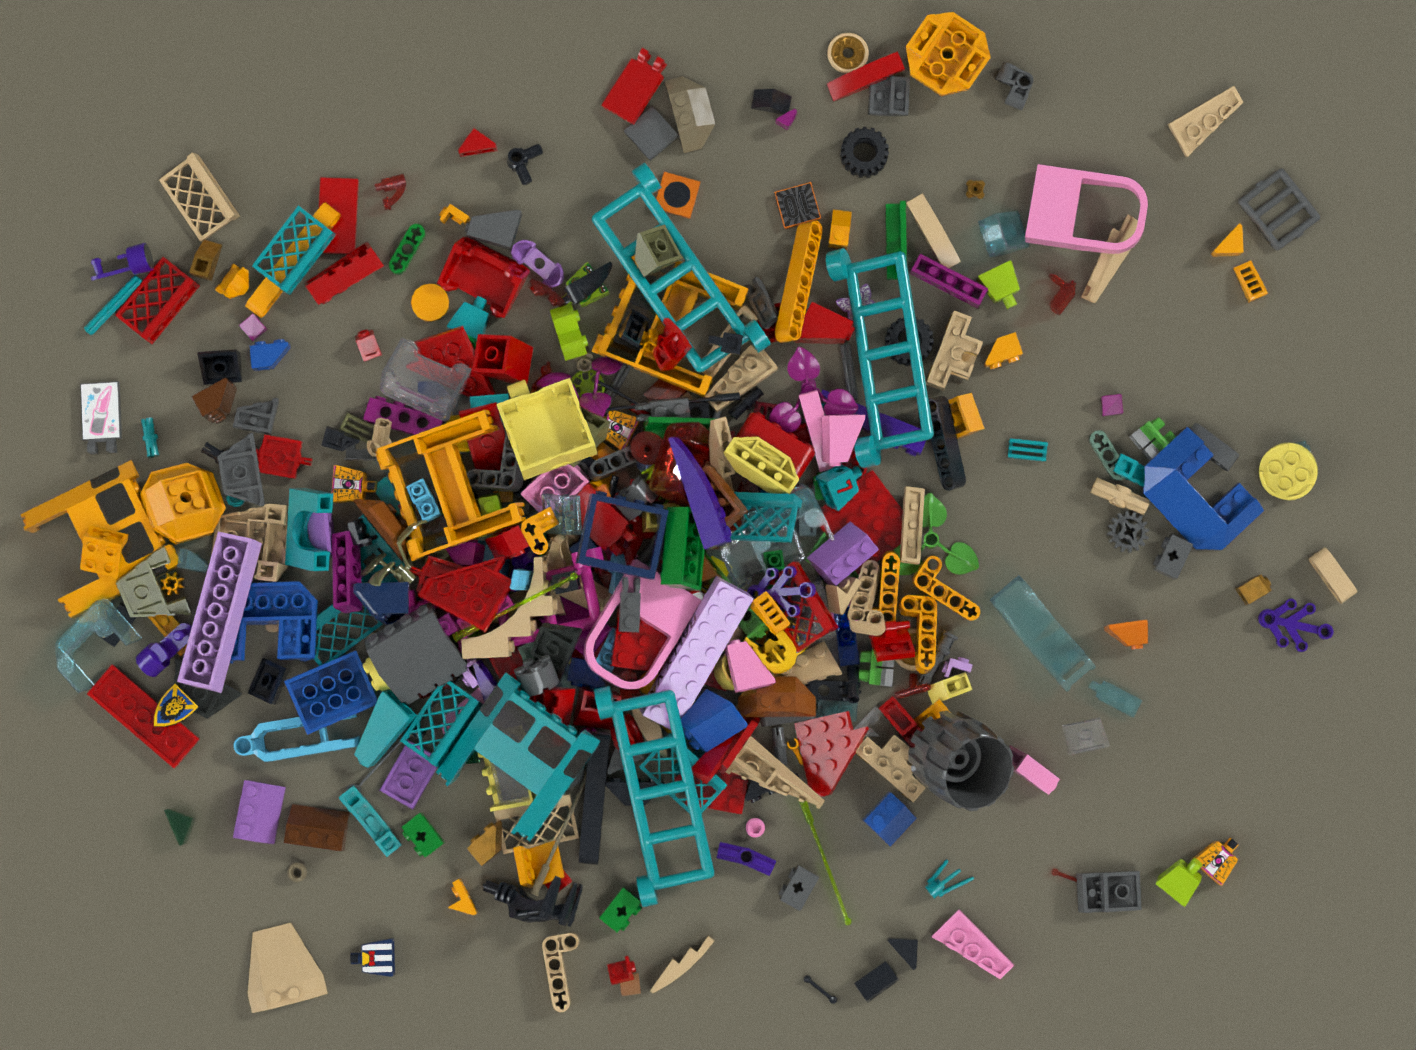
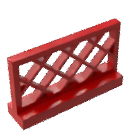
M162 257L115 316L153 345L200 285L166 258ZM166 263L169 266L170 274L160 275V269ZM182 276L185 278L181 285L174 286V277ZM170 278L171 287L161 288V279ZM157 280L158 289L148 290L149 282ZM171 291L170 299L162 301V292ZM158 292L159 302L149 303V294ZM145 294L146 303L136 305V298L139 295ZM159 305L157 315L150 316V306ZM146 307V317L137 318V308ZM133 309L134 318L125 319L122 317L127 310ZM147 320V327L141 332L138 329V321Z
M793 561L787 565L796 568V575L792 577L791 586L784 585L783 587L791 588L795 584L799 587L804 582H811L799 562ZM789 568V569H788V572H789V574L791 575L792 571H791V569ZM783 570L779 572L778 578L772 579L769 582L767 587L771 584H775L774 582L778 580L780 576L783 574ZM808 586V588H807V592H808V593L811 592V589H810L809 586ZM817 591L813 597H801V602L792 601V595L788 596L787 601L789 603L800 604V613L798 616H795L797 618L795 629L788 627L784 629L796 647L797 652H801L829 632L839 628ZM803 605L811 608L810 619L801 617ZM785 610V613H783V614H784V615L786 616V618H787L789 615L787 614V611ZM800 619L810 621L808 632L798 630ZM813 622L820 623L823 631L819 634L811 633ZM798 632L807 634L806 641L801 646L796 641Z

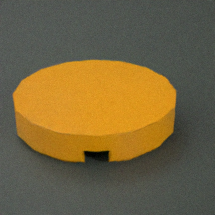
M425 284L415 290L412 295L411 305L413 312L423 321H438L449 310L448 294L440 286Z

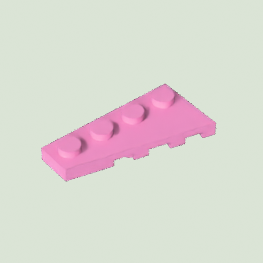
M960 909L931 936L999 979L1014 967V964Z

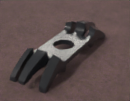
M813 680L806 684V687L816 697V700L848 702L847 697H842V694H847V689L842 688L845 686L846 681ZM821 685L829 687L830 692L827 696L819 694L818 688Z

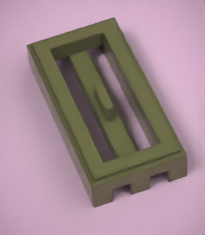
M347 413L339 430L352 434L367 443L368 439L346 429L345 426L347 425L373 437V433L348 422L350 418L373 430L374 425Z

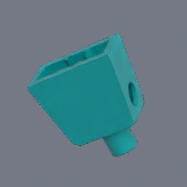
M477 296L473 305L464 302L447 324V328L451 330L463 326L467 335L477 339L478 334H485L490 317L489 313L483 311L487 300Z

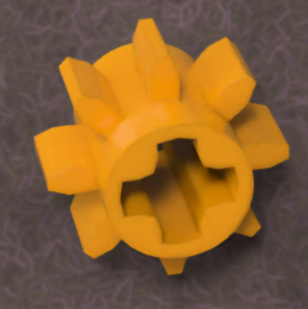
M657 329L644 331L640 345H643L646 351L654 352V348L657 346L658 335L661 334L660 331Z
M174 572L173 576L166 573L167 578L160 580L164 583L161 590L167 589V595L170 596L172 591L179 595L178 590L185 588L181 583L184 578H177L178 573ZM170 580L176 581L174 584L175 588L169 587L171 584Z

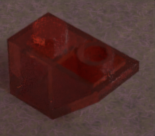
M632 670L621 671V675L617 676L627 682L638 680L637 673H633ZM619 688L622 700L641 696L639 688Z

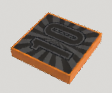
M811 182L774 192L784 229L821 219Z

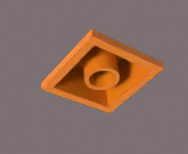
M1147 620L1104 626V631L1124 646H1131L1132 650L1141 649L1143 644L1148 643Z

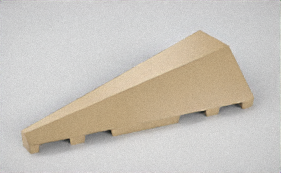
M751 736L730 767L725 771L728 774L731 772L738 774L744 780L756 781L759 783V786L787 796L789 794L797 797L800 802L804 803L807 801L815 804L818 809H820L825 801Z

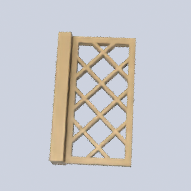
M192 152L185 161L159 179L200 242L209 238L230 221H235L240 217L201 157L196 153ZM189 164L192 169L191 177L182 176L183 168ZM169 178H178L176 189L170 188L166 183ZM181 178L190 180L189 191L180 189ZM194 180L202 183L201 193L193 192ZM179 191L188 193L186 204L179 202ZM192 194L201 195L199 206L190 205ZM205 196L213 199L212 208L203 207ZM190 207L199 208L197 219H191L188 215ZM202 209L211 210L210 222L201 220ZM215 211L221 212L225 217L222 222H213ZM200 222L209 224L208 232L203 236L199 231Z
M570 791L566 792L555 807L556 810L552 811V816L548 822H544L543 825L545 827L540 834L537 833L535 835L537 839L531 844L523 840L524 837L519 838L511 833L530 805L494 811L496 822L507 818L515 822L509 831L502 827L503 854L514 852V847H506L505 841L509 835L518 840L515 847L523 843L522 847L527 849L556 841L563 824L559 830L549 824L554 816L565 822V818L558 815L557 811L563 806H569L570 811L572 806ZM574 811L571 816L572 823L568 822V825L573 827L574 835L566 836L563 834L560 842L579 838ZM547 827L556 832L553 839L547 840L542 836Z

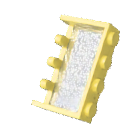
M522 725L505 728L520 740H523L527 734L523 730ZM478 753V757L483 758L485 763L482 775L483 777L488 776L490 784L486 788L487 795H492L494 805L490 807V812L526 806L533 802L537 796Z

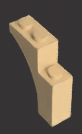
M560 531L556 537L550 539L548 544L550 550L545 555V561L548 560L549 571L573 565L567 534ZM580 575L579 579L582 589L561 593L560 596L588 609ZM562 579L560 581L561 586L567 588L569 580ZM594 581L602 612L610 599L611 593L608 592L609 589Z

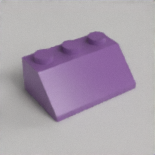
M312 513L307 527L309 540L315 548L330 551V555H332L333 515L332 513Z
M849 522L811 553L807 560L828 585L836 586L879 549L866 533Z
M244 780L233 838L275 844L286 787Z

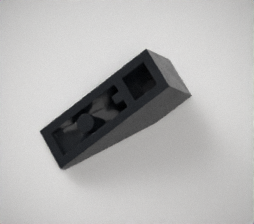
M632 309L621 325L618 335L623 340L638 347L649 318Z

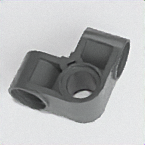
M1003 62L995 80L1011 87L1005 104L1022 111L1034 81L1033 76L1012 64ZM1026 78L1029 81V85L1022 86L1019 80Z

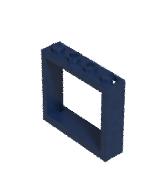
M601 491L590 494L575 563L653 580L656 574L669 510L663 509L664 506L659 504L647 506L645 501L634 499L633 502L626 501V497L615 495L614 498L607 497V493ZM597 501L660 515L649 570L586 556Z

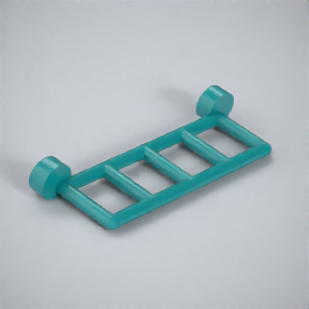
M644 162L631 172L639 184L592 216V222L660 320L663 322L664 318H669L683 332L718 307L734 332L738 335H743L741 346L749 341L757 353L770 346L771 343L754 319L746 325L742 323L658 203L653 193L662 187L647 164ZM639 197L642 198L659 224L655 227L665 224L681 256L685 260L652 284H649L631 258L635 255L637 239L624 248L605 221ZM692 270L711 298L678 321H675L657 294ZM692 346L685 356L694 369L702 373L730 353L720 352V346L704 358H701Z
M842 248L827 252L826 267L830 278L834 282L847 279L871 434L870 436L857 438L855 455L859 465L862 468H868L881 463V450L929 440L934 436L905 253L899 251L851 263L849 254ZM895 264L900 297L862 306L857 274ZM902 308L907 341L869 349L864 317ZM909 352L914 385L876 393L871 361ZM916 397L921 429L883 438L878 405Z
M610 686L594 689L600 719L611 717L613 719L647 875L636 877L642 907L657 905L658 897L656 890L710 879L715 874L676 696L672 690H666L614 702ZM665 703L672 736L630 745L623 712ZM675 747L682 780L640 789L633 756ZM685 792L692 824L650 833L643 800ZM695 836L702 868L660 877L653 845Z

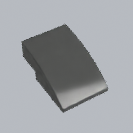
M1140 871L1076 873L1078 912L1142 910Z

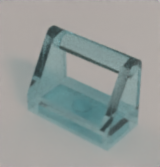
M180 548L177 568L207 573L209 563L191 550Z

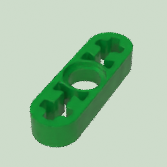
M413 224L408 228L389 262V269L393 274L402 275L405 273L423 242L426 232L420 224ZM418 229H420L421 236L417 235L415 237L414 241L417 242V244L414 245L413 242L407 239L410 238L412 240V238L414 237L412 231H417ZM406 244L411 245L413 248L412 252L408 255L402 253V247ZM398 254H400L403 258H406L407 261L403 259L401 262L402 269L398 268L397 270H395L393 264L399 263L401 258L397 256Z

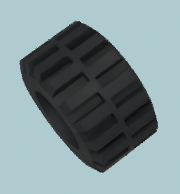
M858 127L854 132L850 131L848 136L844 138L840 157L842 158V165H845V169L850 171L851 175H859L858 178L863 176L870 178L871 175L875 176L879 171H882L884 165H886L889 146L886 143L885 136L882 137L880 131L875 132V129L872 127L871 129H867V127L859 129ZM861 143L870 144L875 149L876 156L868 162L859 161L853 154L854 147Z
M915 317L923 362L932 350L934 343L933 332L930 331V326L926 325L923 319L919 320ZM904 318L897 319L888 328L885 336V346L898 343L899 335L906 331ZM909 352L891 356V359L897 361L899 365H911Z

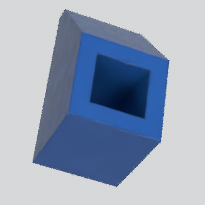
M284 339L274 340V343L266 344L265 341L255 342V345L250 346L252 369L254 371L274 369L291 349V345L285 342Z

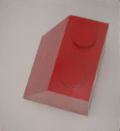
M811 302L804 317L801 336L794 342L844 344L845 340L849 341L855 329L852 327L854 321Z
M478 334L472 372L512 384L525 380L527 384L533 347L512 336Z

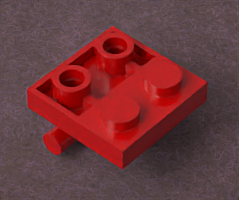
M885 621L886 629L883 634L878 636L869 635L877 662L915 657V649L908 628H910L909 621Z

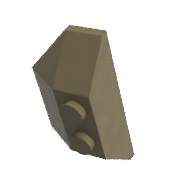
M683 76L664 81L683 153L701 150L715 126L706 88Z

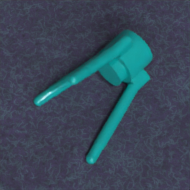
M946 859L934 875L927 880L929 884L925 888L935 899L937 896L942 897L944 894L974 880V877L944 889V885L961 872V869H957L944 880H935L949 861Z

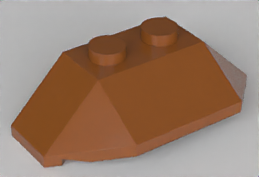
M355 499L353 502L403 561L397 546V538L408 527L407 522L403 518L399 519L396 516L397 510L391 503ZM407 536L401 544L407 559L408 549L406 543L410 539L409 536Z
M796 676L774 677L776 683L773 685L744 691L738 697V712L742 717H816V697Z

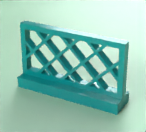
M298 205L252 267L285 293L291 295L336 234ZM299 212L305 215L306 224L296 225L295 217ZM318 225L323 230L318 236H311L310 226ZM307 227L308 237L298 238L296 228ZM293 228L295 239L284 240L285 230ZM308 240L309 248L307 251L299 252L298 241ZM295 242L296 252L286 253L285 243ZM275 244H282L283 254L273 255L272 247ZM297 255V264L288 267L286 256ZM283 257L284 267L274 269L273 258ZM264 259H270L271 269L263 270L259 267V264ZM285 270L286 278L282 283H279L275 278V271Z
M734 492L748 511L751 508H756L758 512L751 518L744 514L747 521L740 527L736 522L734 523L737 530L732 533L731 540L792 542L797 510L802 506V500L795 494ZM769 508L773 509L775 513L766 519L763 513ZM786 509H791L790 516L784 520L781 513ZM762 516L764 522L756 528L752 522ZM779 516L782 522L776 528H773L770 523ZM751 525L754 531L749 535H744L742 531ZM768 525L772 531L766 536H762L760 531ZM786 526L788 529L786 537H780L777 532Z
M331 604L317 615L316 631L319 628L320 631L316 633V636H319L318 645L315 647L317 652L314 660L321 666L337 659L383 625V623L378 621L373 627L364 626L365 615L371 616L370 613H366V608H364V612H350L348 624L339 623L337 618L341 611L333 608V604ZM352 613L363 615L362 626L351 624ZM326 623L334 624L333 635L321 634L322 626ZM336 625L348 626L346 637L335 636ZM350 627L361 628V635L357 639L348 638ZM363 629H369L363 634ZM321 636L332 638L331 649L320 647ZM334 638L346 640L345 648L342 650L333 649ZM319 650L330 651V658L324 663L318 658ZM332 652H338L332 657Z
M451 681L447 682V684L451 686L453 695L443 697L442 689L445 684L440 687L437 686V689H435L400 740V742L438 768L483 706V703ZM465 696L469 700L465 706L458 707L456 697ZM453 698L455 708L445 710L443 700ZM435 701H440L441 711L432 713L431 704ZM455 711V721L447 723L445 713ZM442 714L443 724L434 726L432 716ZM424 717H429L430 727L421 729L420 720ZM444 727V737L436 739L434 729ZM431 730L432 740L423 742L421 732ZM418 733L419 743L411 744L407 739L411 734ZM433 743L434 751L429 757L424 753L423 745Z
M675 747L670 748L672 758H660V751H655L646 758L639 768L658 785H662L661 774H672V780L675 782L674 773H680V771H674V760H678L673 755V752L676 753ZM687 748L692 767L699 759ZM658 752V758H653L654 755ZM658 760V772H649L644 767L649 761ZM660 760H672V771L660 772ZM652 774H658L659 780ZM716 774L707 785L702 784L701 780L700 784H695V786H700L701 798H698V800H701V813L727 786ZM702 786L713 787L716 790L715 794L712 797L703 798ZM675 794L669 795L689 813L688 804L686 806L682 802L687 801L686 798L679 799Z

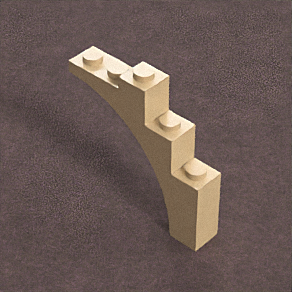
M545 556L534 557L533 577L529 591L521 606L510 619L489 633L461 639L462 659L512 656L515 645L511 637L534 635L537 625L536 620H533V616L556 614V611L559 609L558 599H555V595H547V592L550 591L549 580H546L549 564L548 560L545 561Z

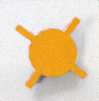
M233 263L230 271L225 275L222 282L215 287V290L220 294H224L229 299L244 295L249 289V271L244 267L239 268Z

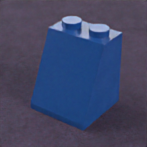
M708 689L702 693L681 718L684 736L690 740V746L695 750L701 749L704 752L710 751L748 725L730 701Z
M888 792L862 820L891 846L917 818L897 797Z

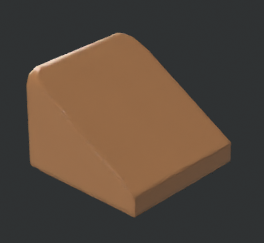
M639 973L633 974L634 980L620 983L622 996L641 994Z

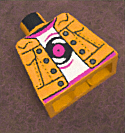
M609 411L607 416H603V418L610 421L605 440L618 450H621L628 446L640 421H636V417L628 414Z
M334 465L331 492L333 493V503L353 502L355 499L365 500L366 492L376 493L377 482L367 481L368 475L365 472Z
M1229 838L1223 845L1218 841H1214L1193 858L1198 859L1203 866L1200 869L1216 884L1222 886L1238 861L1232 854L1238 847V844L1232 838Z

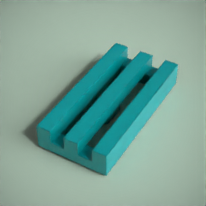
M1010 438L1007 458L1046 462L1048 442ZM1013 443H1015V444H1024V445H1033V446H1043V449L1016 447V446H1013ZM1012 450L1041 453L1042 457L1012 454Z

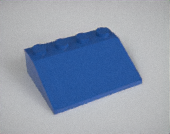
M353 651L284 681L307 735L373 707L377 703V697L357 651Z

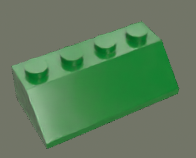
M668 507L667 510L669 511L664 534V552L662 554L663 564L660 574L661 585L701 591L705 549L703 548L692 510L689 507Z

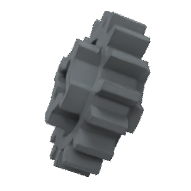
M1125 511L1124 516L1119 513L1117 514L1118 519H1111L1114 524L1107 526L1111 529L1107 535L1112 536L1109 543H1116L1113 547L1114 549L1121 547L1120 552H1124L1127 549L1128 553H1131L1132 548L1138 551V545L1145 546L1143 540L1149 539L1145 533L1150 530L1144 528L1147 522H1141L1142 515L1137 518L1136 512H1133L1130 516L1128 511ZM1128 520H1132V521L1136 522L1137 524H1135V525L1130 524V523L1128 522ZM1119 523L1120 530L1119 533L1116 534V527ZM1126 528L1132 530L1130 536L1124 534ZM1140 530V531H1141L1140 538H1139V540L1137 541L1136 535H1137V532ZM1119 540H1126L1130 545L1123 544Z

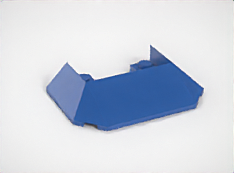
M1186 427L1144 466L1145 481L1143 494L1188 542L1193 544L1192 547L1194 549L1223 550L1264 509L1258 500L1252 497L1240 483L1231 488L1212 507L1204 500L1187 480L1214 454L1203 444L1204 441Z
M299 581L251 583L230 663L233 664V661H245L246 625L279 624L277 659H299L304 662L314 659L318 600Z

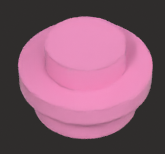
M752 818L746 824V832L751 837H760L765 831L763 821L758 818Z

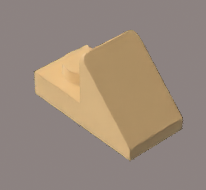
M846 577L839 583V587L826 584L829 611L843 615L861 581L855 577Z

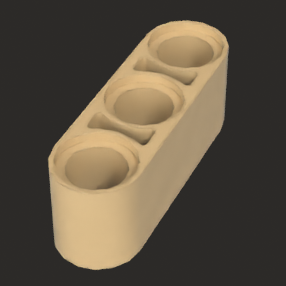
M1322 548L1309 558L1310 564L1339 603L1342 604L1357 593V589L1327 548Z

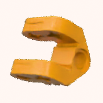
M551 506L527 518L521 524V531L531 550L538 555L544 554L548 549V543L543 533L560 524ZM527 523L536 526L533 529L534 535H531L529 531H525ZM538 538L540 543H545L542 546L543 550L534 548L536 545L535 539Z

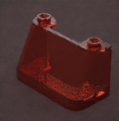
M681 422L672 423L668 426L649 482V489L652 492L681 507L691 508L668 438H679L692 453L700 467L703 468L706 461H710V432L701 423Z

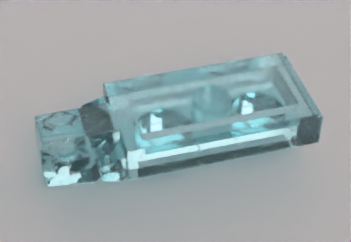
M1092 681L1088 687L1097 692L1095 697L1099 698L1098 700L1134 718L1142 703L1141 699L1105 681L1102 684Z

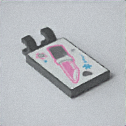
M120 382L80 384L82 440L88 441L87 453L98 454L97 442H106V451L117 453L116 439H122Z

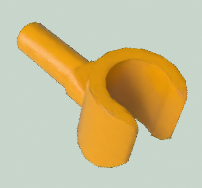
M794 738L797 743L795 747H790L787 741L789 750L794 752L800 765H802L803 761L798 749L799 743L797 739Z

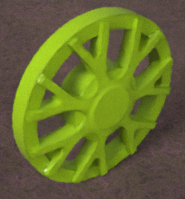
M579 371L571 378L572 383L576 377L582 381L580 385L573 383L575 388H580L581 392L578 393L580 398L584 393H593L594 383L591 379L596 375V371ZM588 373L589 378L583 380L582 374ZM599 375V380H601L602 382H604V380H603V378L601 377V375ZM602 386V391H597V393H604L605 387Z

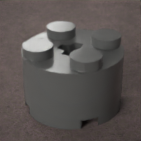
M640 475L631 482V485L624 487L618 493L619 496L626 497V501L641 500L645 501L647 506L649 502L652 503L658 497V494ZM615 505L629 521L643 512Z
M544 655L539 660L528 658L522 662L523 665L514 670L517 681L521 683V690L529 696L539 695L543 693L542 689L548 687L550 690L559 683L549 655Z

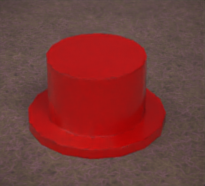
M630 714L624 715L630 745L644 742L642 732L633 716ZM613 726L610 729L611 738L613 740L614 745L619 750L615 728Z

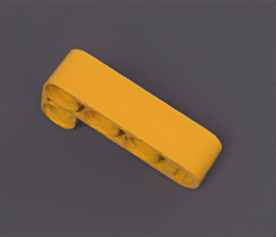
M891 550L886 551L882 556L878 607H872V610H878L883 614L890 613L892 615L890 621L896 620L900 558L895 551ZM890 556H893L896 560L892 562L893 570L889 569V563L886 561ZM887 575H893L895 580L893 583L887 584L884 582V578ZM885 594L893 595V600L890 603L883 601Z
M936 556L926 557L913 576L914 586L963 618L976 620L980 616L979 606L937 580L935 577L941 570L942 562ZM930 559H935L937 562V567L934 570L928 568L927 563ZM921 575L927 578V583L924 586H920L917 583V579ZM938 585L943 588L941 596H935L933 592L934 588ZM953 596L959 598V604L955 607L950 604V598ZM963 605L967 608L974 607L973 611L975 614L968 617V611L961 608Z
M906 595L899 603L898 610L903 616L917 617L915 668L919 673L927 674L935 665L937 602L929 596ZM903 603H910L913 609H906ZM923 604L930 605L932 610L926 611L923 608ZM922 623L930 624L931 629L923 628ZM927 641L930 644V648H924L921 642ZM925 655H927V657H926V664H928L927 667H925V664L922 663V661H923L924 658H925Z

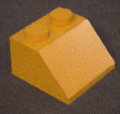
M972 393L948 400L957 439L985 429Z

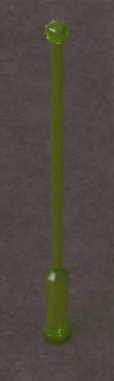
M571 573L570 577L499 612L495 615L494 619L528 603L529 601L565 584L570 580H576L578 578V575L576 573ZM470 625L458 632L452 633V636L458 642L479 629Z
M799 801L807 824H809L811 827L812 833L814 835L815 841L817 843L818 849L820 851L821 857L823 859L824 865L826 867L827 873L829 875L830 881L832 883L833 889L835 891L836 897L838 899L839 905L844 915V923L845 925H850L852 923V920L848 918L847 912L845 910L844 904L842 902L841 896L839 894L838 888L836 886L835 880L833 878L832 872L830 870L829 864L827 862L826 856L824 854L823 848L821 846L820 840L813 824L814 819L811 814L807 801H805L804 803Z

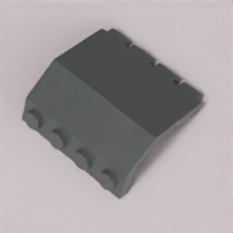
M431 603L419 606L417 610L402 616L398 621L387 625L381 631L371 634L365 639L366 651L379 676L401 703L405 701L409 705L420 698L419 693L425 696L437 689L435 683L440 687L453 679L451 674L457 677L468 671L466 666L468 665L467 660L462 659L461 652L444 632L437 619L435 607Z

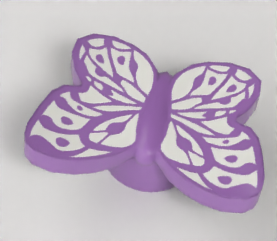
M864 284L860 288L862 306L875 303L873 300H870L871 290L869 285ZM850 298L836 300L839 308L844 312H848V319L853 321Z

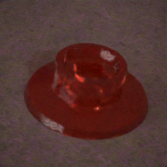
M644 431L633 438L631 452L638 462L645 465H653L662 459L665 446L657 434ZM648 446L650 451L645 452L644 447Z

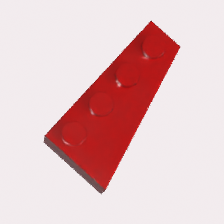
M366 241L306 281L304 285L316 303L324 305L334 295L343 293L348 287L358 283L384 265L368 241Z

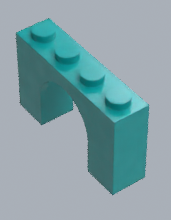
M290 488L285 565L310 571H329L330 551L317 549L311 544L307 527L312 513H332L333 493L308 488Z

